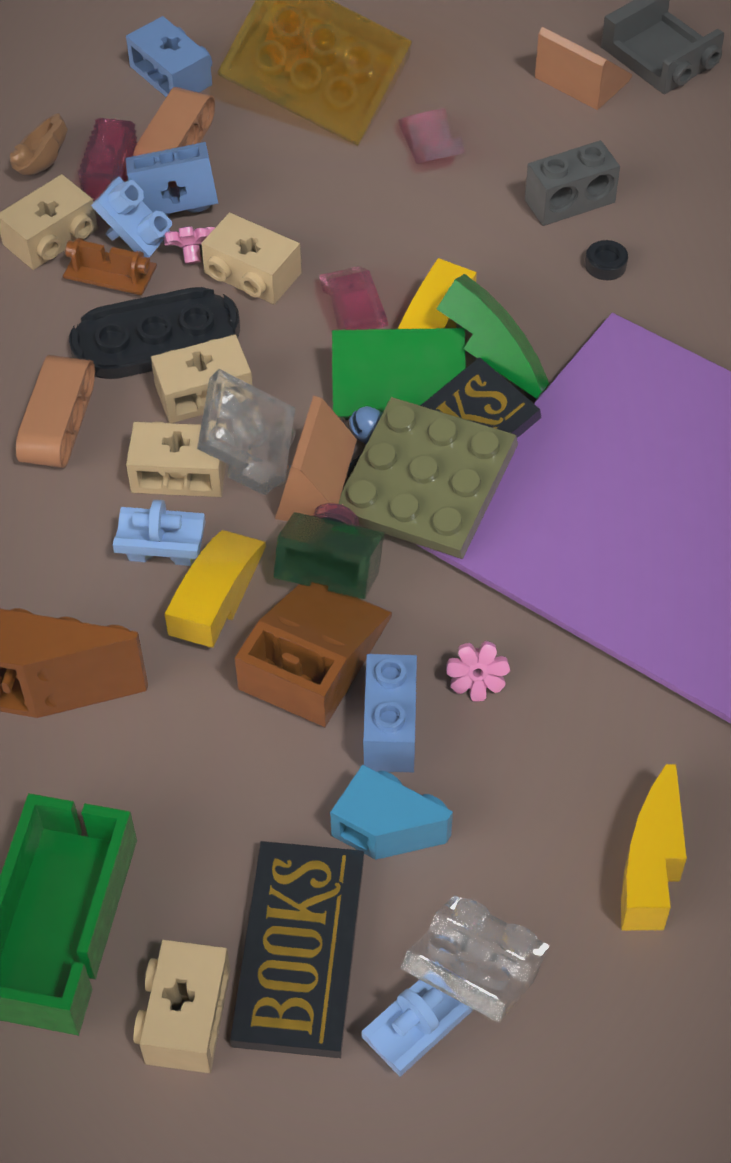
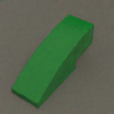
M466 274L456 278L436 309L473 334L464 347L466 351L476 358L480 357L495 371L537 399L546 390L549 381L526 335L511 315L487 290Z

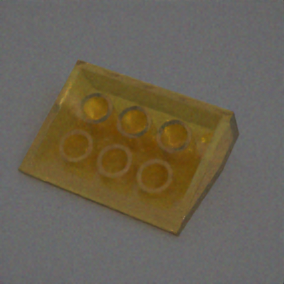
M255 0L218 70V75L359 146L399 79L409 59L412 41L332 0Z

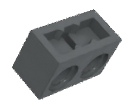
M601 140L528 163L525 201L542 226L615 203L620 165Z

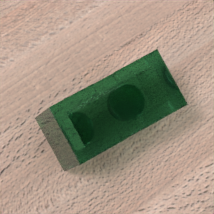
M294 512L277 537L273 578L310 586L314 582L327 585L328 591L365 599L379 574L385 532Z

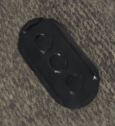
M205 287L186 288L100 306L84 314L81 317V323L77 325L76 329L73 326L69 335L71 354L73 358L93 361L95 377L118 379L152 372L151 356L235 334L238 339L240 333L239 311L231 298L223 294V298L220 295L214 294L213 289Z

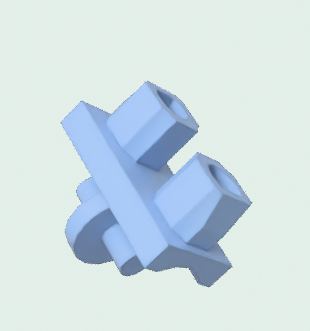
M118 176L91 206L111 226L106 232L111 241L120 236L134 252L141 251L144 253V257H150L163 242L165 233L170 231L172 221L163 211L156 210L152 212L142 201L144 199L143 190L134 180L124 182Z
M153 500L150 509L121 507L118 530L113 541L114 553L126 554L129 561L146 562L152 556L170 557L175 565L192 566L200 554L206 522L205 514L166 510L164 500Z
M434 966L411 988H406L399 994L393 1004L363 1029L362 1038L401 1077L473 1011V1004L466 997L459 994Z

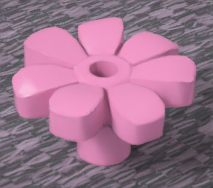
M192 226L179 228V232L168 231L163 238L165 246L176 245L183 248L185 264L200 263L202 261L199 246H201V243L215 227L193 230Z
M484 641L479 648H475L471 643L462 644L458 647V654L461 659L450 658L447 661V675L453 677L450 681L451 688L458 694H462L469 689L472 701H484L486 699V688H489L494 693L500 692L506 685L503 676L510 672L508 659L504 656L495 657L497 654L496 645L488 641Z

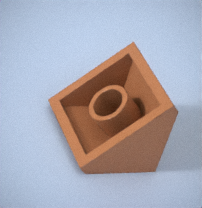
M544 27L541 28L538 34L535 78L596 110L601 108L623 88L633 75L609 60Z
M313 395L275 517L277 520L289 521L337 510L357 438L323 398Z

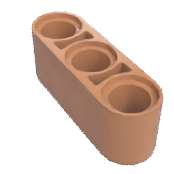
M173 87L139 139L133 156L200 143L213 121L215 113L214 97L180 87Z
M55 355L46 356L18 431L16 457L19 462L60 468L67 466L94 387L95 365L93 361Z

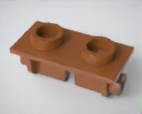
M77 238L75 241L69 240L67 242L65 255L72 259L63 274V278L143 295L157 267V263L150 262V258L144 257V253L141 251L133 252L112 247L108 253L105 252L104 245Z

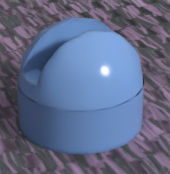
M369 406L359 408L358 411L352 413L349 419L351 433L357 440L367 445L383 413Z

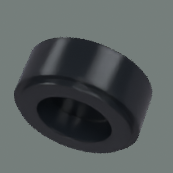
M612 240L597 241L587 249L585 268L591 276L597 279L615 280L626 271L628 252L618 242Z

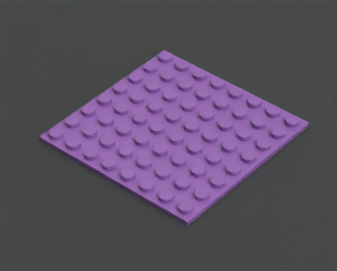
M611 313L534 403L540 409L542 418L517 438L518 446L464 558L460 559L418 544L417 546L731 724V371Z

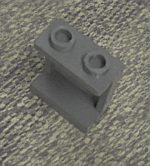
M633 0L604 17L601 48L665 95L676 87L686 84L693 77L707 69H712L719 63L722 56L724 32L716 29L704 37L668 12L670 0Z

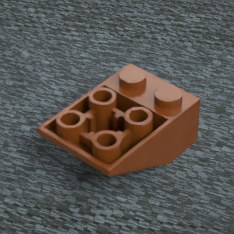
M306 577L257 622L235 656L238 690L326 728L366 661L367 654H370L391 619L392 612Z
M20 608L11 610L0 609V712L40 718L147 691L148 680L138 632L130 631L120 625L101 626L83 623L67 616L53 618L36 615Z

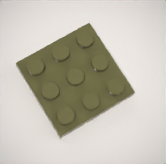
M391 397L341 493L337 510L334 511L336 517L463 559L518 446L517 436Z

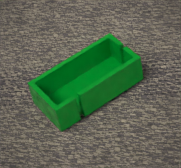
M28 793L0 874V1021L79 1036L93 990L89 978L96 980L137 843L130 811L84 803L81 813L88 837L81 836L82 827L74 801Z

